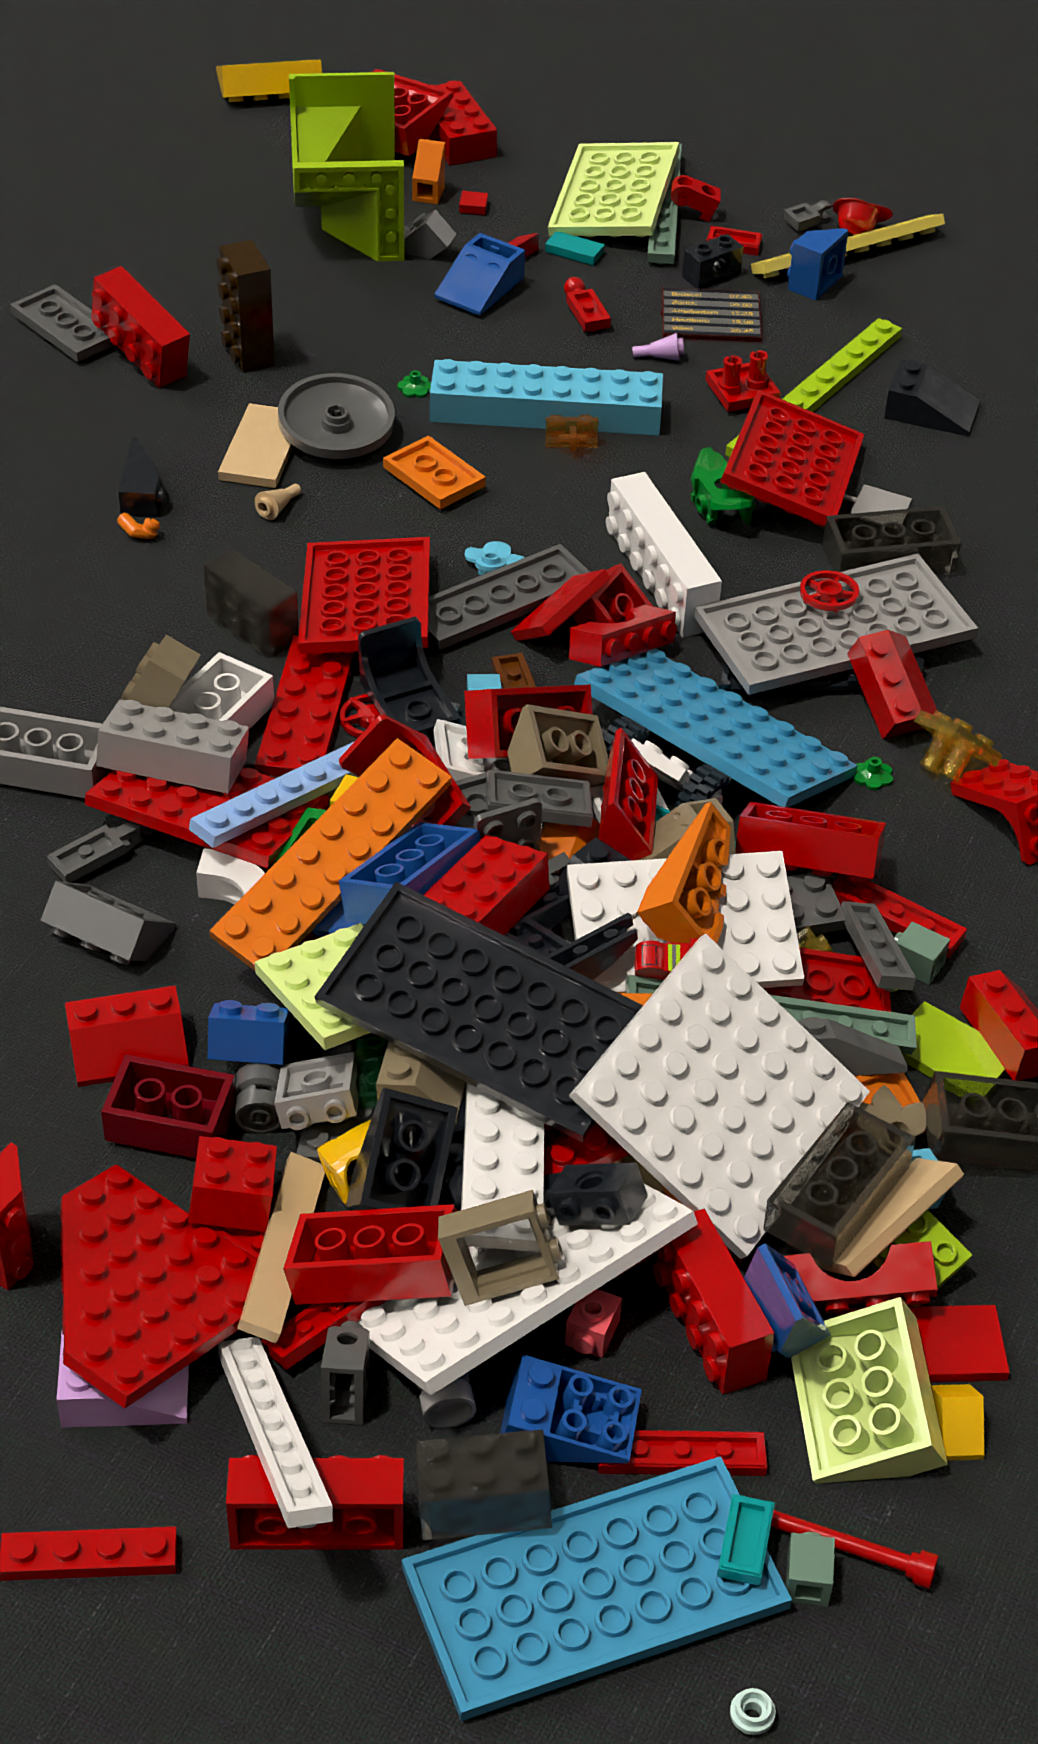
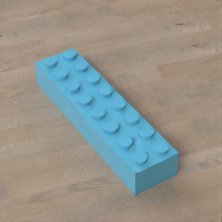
M451 359L435 360L430 389V422L659 436L663 373L651 371L631 372L621 369L568 368L566 366L547 367L536 364L514 365L510 363H483L481 361L464 362Z

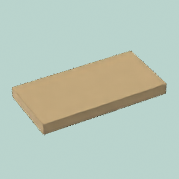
M249 403L218 470V480L269 488L277 487L294 447L280 431L278 407Z
M916 1158L854 1214V1217H851L811 1254L812 1258L820 1269L852 1277L857 1276L963 1178L964 1173L956 1163Z

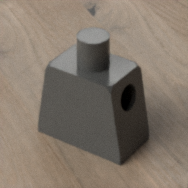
M346 1321L340 1327L332 1326L328 1328L321 1365V1421L323 1423L363 1425L370 1367V1331L355 1321ZM346 1374L352 1375L350 1389L348 1390L338 1386V1379Z

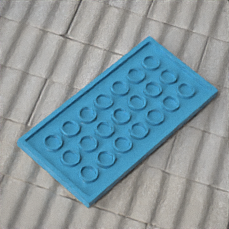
M653 649L602 667L593 668L576 676L574 685L591 684V695L593 698L723 772L778 806L790 807L853 778L858 765L849 761L843 753L831 751L821 745L818 739L805 736L794 730L793 725L790 723L778 721L768 715L765 709L752 706L743 701L740 695L718 689L715 681L695 674L689 666L672 661L665 657L664 652L658 649Z
M721 1456L402 1559V1571L461 1721L790 1609L792 1599L767 1549L760 1586L717 1577L732 1494L740 1495Z

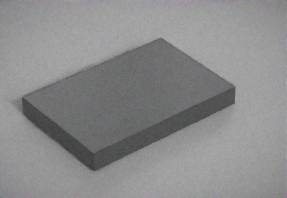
M487 770V812L528 799L538 798L542 803V822L584 827L592 826L593 810L590 782Z

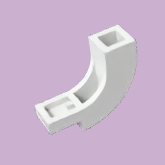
M204 848L196 872L198 897L224 900L235 905L265 873L255 864Z

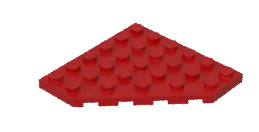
M116 1164L66 1193L61 1199L63 1364L125 1409L239 1330L237 1328L257 1260L206 1225L188 1223L189 1213Z

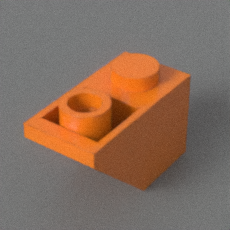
M419 139L412 177V201L438 205L445 189V142Z

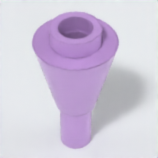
M677 333L652 342L650 345L632 347L634 358L652 356L654 358L680 361L679 355H685L683 338H677Z

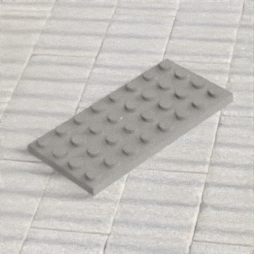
M919 554L841 572L856 581L859 586V597L853 606L840 610L838 613L820 610L805 604L800 595L801 582L696 606L694 610V618L748 695L853 669L847 653L861 636L891 630L907 637L914 654L976 638L978 627ZM821 578V579H816L815 581L820 582V581H822V580L831 579V578ZM842 581L839 582L843 587L842 590L853 592L849 585ZM806 585L805 589L809 595L817 592ZM839 599L837 603L844 602L848 599Z

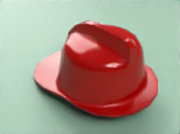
M841 198L832 205L833 211L838 215L840 229H847L848 234L852 235L872 231L876 223L884 222L893 216L891 209L857 198Z

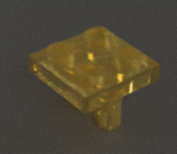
M920 710L914 720L915 723L933 735L932 738H934L919 764L927 770L936 774L941 773L955 782H958L971 757L997 766L1003 756L992 748L994 745L992 740L979 733L975 736L971 733L973 727L958 718H955L953 721L950 717L939 711H935L932 715Z

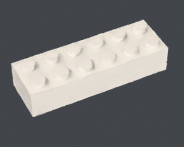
M645 472L611 479V492L607 495L609 517H606V527L609 534H613L618 541L621 552L626 553L632 568L635 571L637 570L642 577L644 586L651 590L658 607L676 611L675 623L682 638L704 633V630L694 618L695 607L720 601L722 580Z

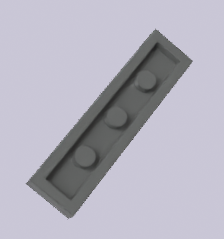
M842 901L841 907L845 917L844 924L877 987L887 991H897L898 989L913 990L916 977L876 904Z

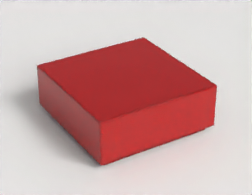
M462 191L459 213L485 215L488 193Z

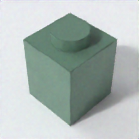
M911 922L904 933L898 932L894 939L916 979L929 985L945 964L950 939Z
M815 1532L791 1533L787 1553L785 1587L792 1602L828 1607L833 1587L835 1538L824 1537Z

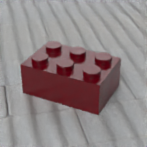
M125 1054L101 1110L104 1139L109 1142L196 1158L199 1136L211 1138L225 1137L236 1105L235 1075Z

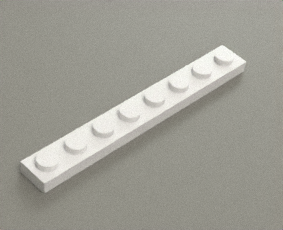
M259 1337L222 1341L218 1344V1357L287 1528H311L320 1523L333 1522L332 1503Z

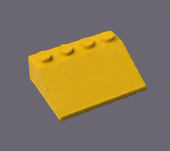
M300 60L216 66L222 97H228L229 102L244 101L243 96H253L254 100H268V94H278V99L290 98L289 74L322 73L321 60Z

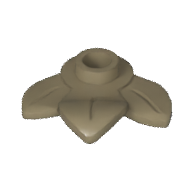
M883 1085L874 1094L871 1104L861 1103L857 1108V1117L860 1124L866 1131L876 1136L880 1147L891 1155L897 1156L902 1151L910 1150L913 1146L914 1137L922 1134L926 1128L927 1115L924 1104L917 1102L903 1108L886 1085Z

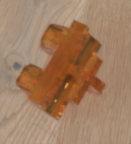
M551 415L546 417L545 447H569V451H576V447H597L598 417H591V415H579V417Z

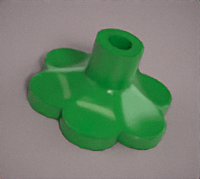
M414 370L410 372L409 376H405L403 381L398 382L397 388L399 391H402L405 397L411 398L415 396L417 398H424L427 396V392H430L431 382L428 381L427 377L421 376L420 371Z
M871 757L864 763H856L858 765L854 775V782L856 784L865 785L869 790L873 791L879 790L882 786L887 787L892 784V768L887 764H882L880 758Z

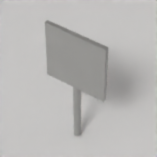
M864 484L858 498L844 494L843 500L855 503L850 515L899 530L912 498Z

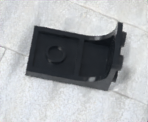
M417 617L369 629L358 635L360 683L380 715H386L426 735L427 738L434 736L433 730L437 719L461 725L460 715L434 678L428 666L422 645L421 622Z

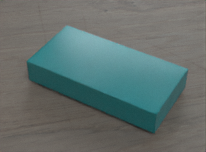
M555 232L545 243V252L593 266L604 253L605 244L562 232Z
M732 1494L717 1577L760 1586L775 1502Z

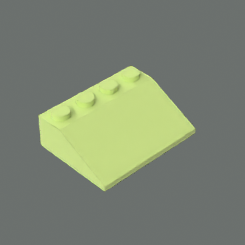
M901 1297L825 1320L824 1322L831 1336L791 1357L812 1479L816 1484L908 1477L948 1465L917 1319Z

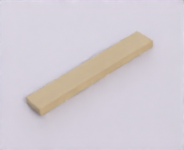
M293 1152L287 1158L237 1328L273 1343L277 1342L281 1334L291 1298V1291L283 1267L300 1214L314 1213L325 1174L321 1163Z

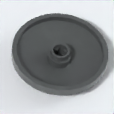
M326 373L307 377L289 387L282 395L278 405V425L283 436L299 450L317 457L348 459L363 456L381 447L389 439L394 429L395 409L388 394L375 383L355 375Z

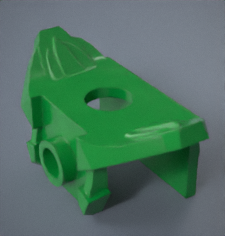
M711 447L701 449L691 475L693 492L690 493L691 502L695 503L697 511L704 515L707 525H715L718 520V510L736 509L746 525L751 524L752 512L755 509L754 497L742 491L732 490L723 483L722 489L717 488L715 484L720 482L728 462H726L721 454L714 452Z

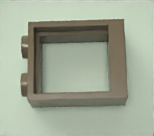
M533 1190L439 1217L438 1239L465 1306L559 1279L558 1262L564 1261L562 1247L558 1237H550L547 1229L551 1227L548 1209L545 1203L538 1204ZM529 1219L541 1253L477 1271L464 1237Z

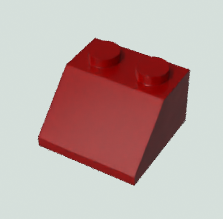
M622 563L606 570L611 577L610 581L571 616L578 625L587 622L620 623L626 622L627 610L642 605L652 606V604Z

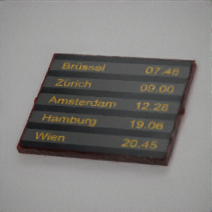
M662 288V310L660 311L662 315V338L677 333V338L689 340L762 342V314H760L759 291Z

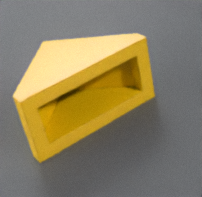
M970 1384L931 1385L947 1461L983 1460V1395Z

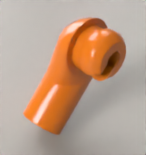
M122 513L117 519L118 525L131 538L151 540L158 535L157 531L160 528V524L153 518H146L144 524H139L129 513Z

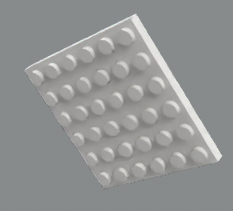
M704 934L690 948L571 1092L569 1097L684 1206L693 1211L705 1208L724 1244L742 1259L749 1255L870 1091L707 934Z

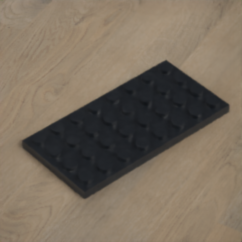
M398 882L394 883L314 996L317 1005L582 1143L596 1121L569 1095L643 1007V1005Z

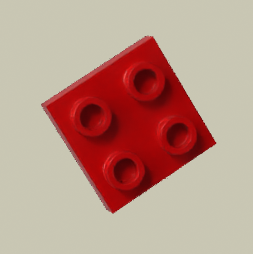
M757 350V355L755 351L751 352L750 363L742 364V359L739 356L731 355V360L727 356L723 361L724 368L706 371V382L727 412L750 408L758 389L780 398V390L766 373L768 354L765 351Z

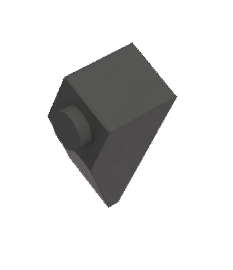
M808 1017L804 1020H796L854 1076L907 1073L908 1066L899 1046L830 1019Z

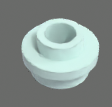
M749 1688L738 1693L733 1698L730 1707V1717L733 1724L740 1731L746 1734L758 1735L769 1730L774 1723L775 1706L771 1698L764 1691L757 1688ZM752 1709L757 1711L760 1717H749L744 1712Z

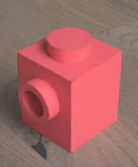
M596 1289L577 1301L566 1321L565 1345L572 1347L579 1353L603 1358L620 1322L622 1298Z

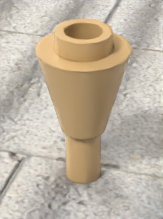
M293 484L286 489L259 492L255 497L257 512L267 520L275 519L292 498L301 494V487L298 484Z

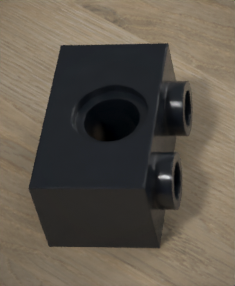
M725 234L684 249L682 278L696 289H702L740 275L743 246L731 236Z
M637 1163L566 1165L547 1192L559 1226L631 1224L648 1197Z

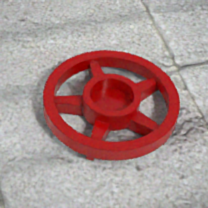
M822 570L810 573L802 579L800 595L805 604L820 610L838 613V611L850 608L857 602L859 586L854 579L846 574ZM821 578H831V579L822 580V581H820V582L815 581L816 579H821ZM842 581L849 585L853 592L842 590L843 587L839 582ZM806 585L817 592L809 595L805 589ZM839 599H848L844 602L837 603Z
M368 694L350 697L340 710L341 726L347 733L357 738L364 731L352 727L351 724L358 723L361 727L367 729L380 716L374 704H364V702H372ZM355 707L358 710L357 714L345 718L350 708Z

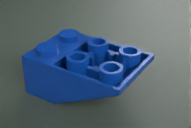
M479 233L464 245L435 292L434 298L442 300L449 305L465 309L470 313L481 315L524 279L525 250Z
M522 1355L511 1379L496 1450L536 1462L628 1463L642 1389Z

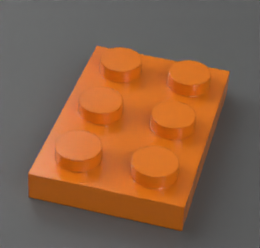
M429 435L383 458V467L439 509L486 486V477Z

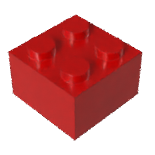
M199 1136L188 1223L266 1232L273 1196L277 1146L259 1142L251 1143L227 1140L220 1137Z

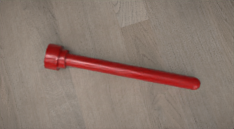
M773 1510L772 1528L790 1534L815 1532L824 1537L835 1538V1549L906 1572L905 1577L913 1579L912 1584L927 1589L931 1587L939 1559L937 1554L922 1550L921 1553L912 1551L911 1555Z

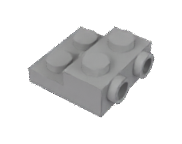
M355 1052L281 1065L274 1104L282 1129L301 1130L314 1123L325 1121L339 1123L350 1117L357 1116L359 1094L356 1087L358 1063Z

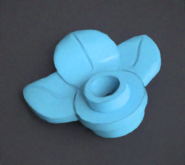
M500 541L486 543L484 548L481 549L469 547L465 550L466 560L475 563L479 575L525 558L520 555L511 554L510 545Z

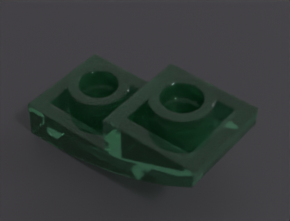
M379 1036L356 1039L360 1109L376 1108L378 1102L376 1083L388 1046V1041Z

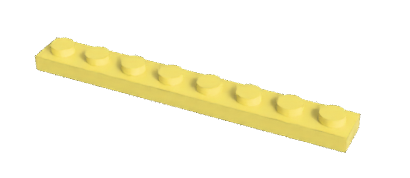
M943 214L927 215L850 236L847 238L845 257L849 250H853L854 253L870 250L869 245L871 244L881 247L892 244L891 239L898 237V241L914 238L913 233L918 231L920 235L935 232L936 226L945 224ZM788 253L752 263V274H763L764 278L780 275L779 270L784 268L788 272L792 255Z

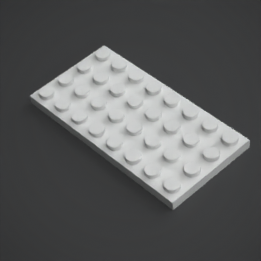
M644 1184L648 1197L631 1224L559 1226L556 1216L550 1218L551 1227L547 1228L550 1237H558L564 1255V1261L558 1262L559 1279L467 1306L464 1305L457 1285L454 1283L451 1297L387 1300L380 1306L371 1307L364 1311L361 1319L357 1322L363 1328L370 1331L371 1350L429 1395H433L696 1226L698 1223L694 1211ZM468 1247L477 1271L540 1253Z

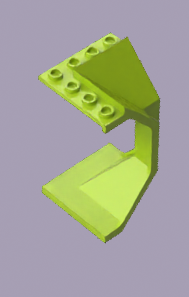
M394 72L289 74L295 207L320 206L322 230L377 262L404 261V161L395 160Z

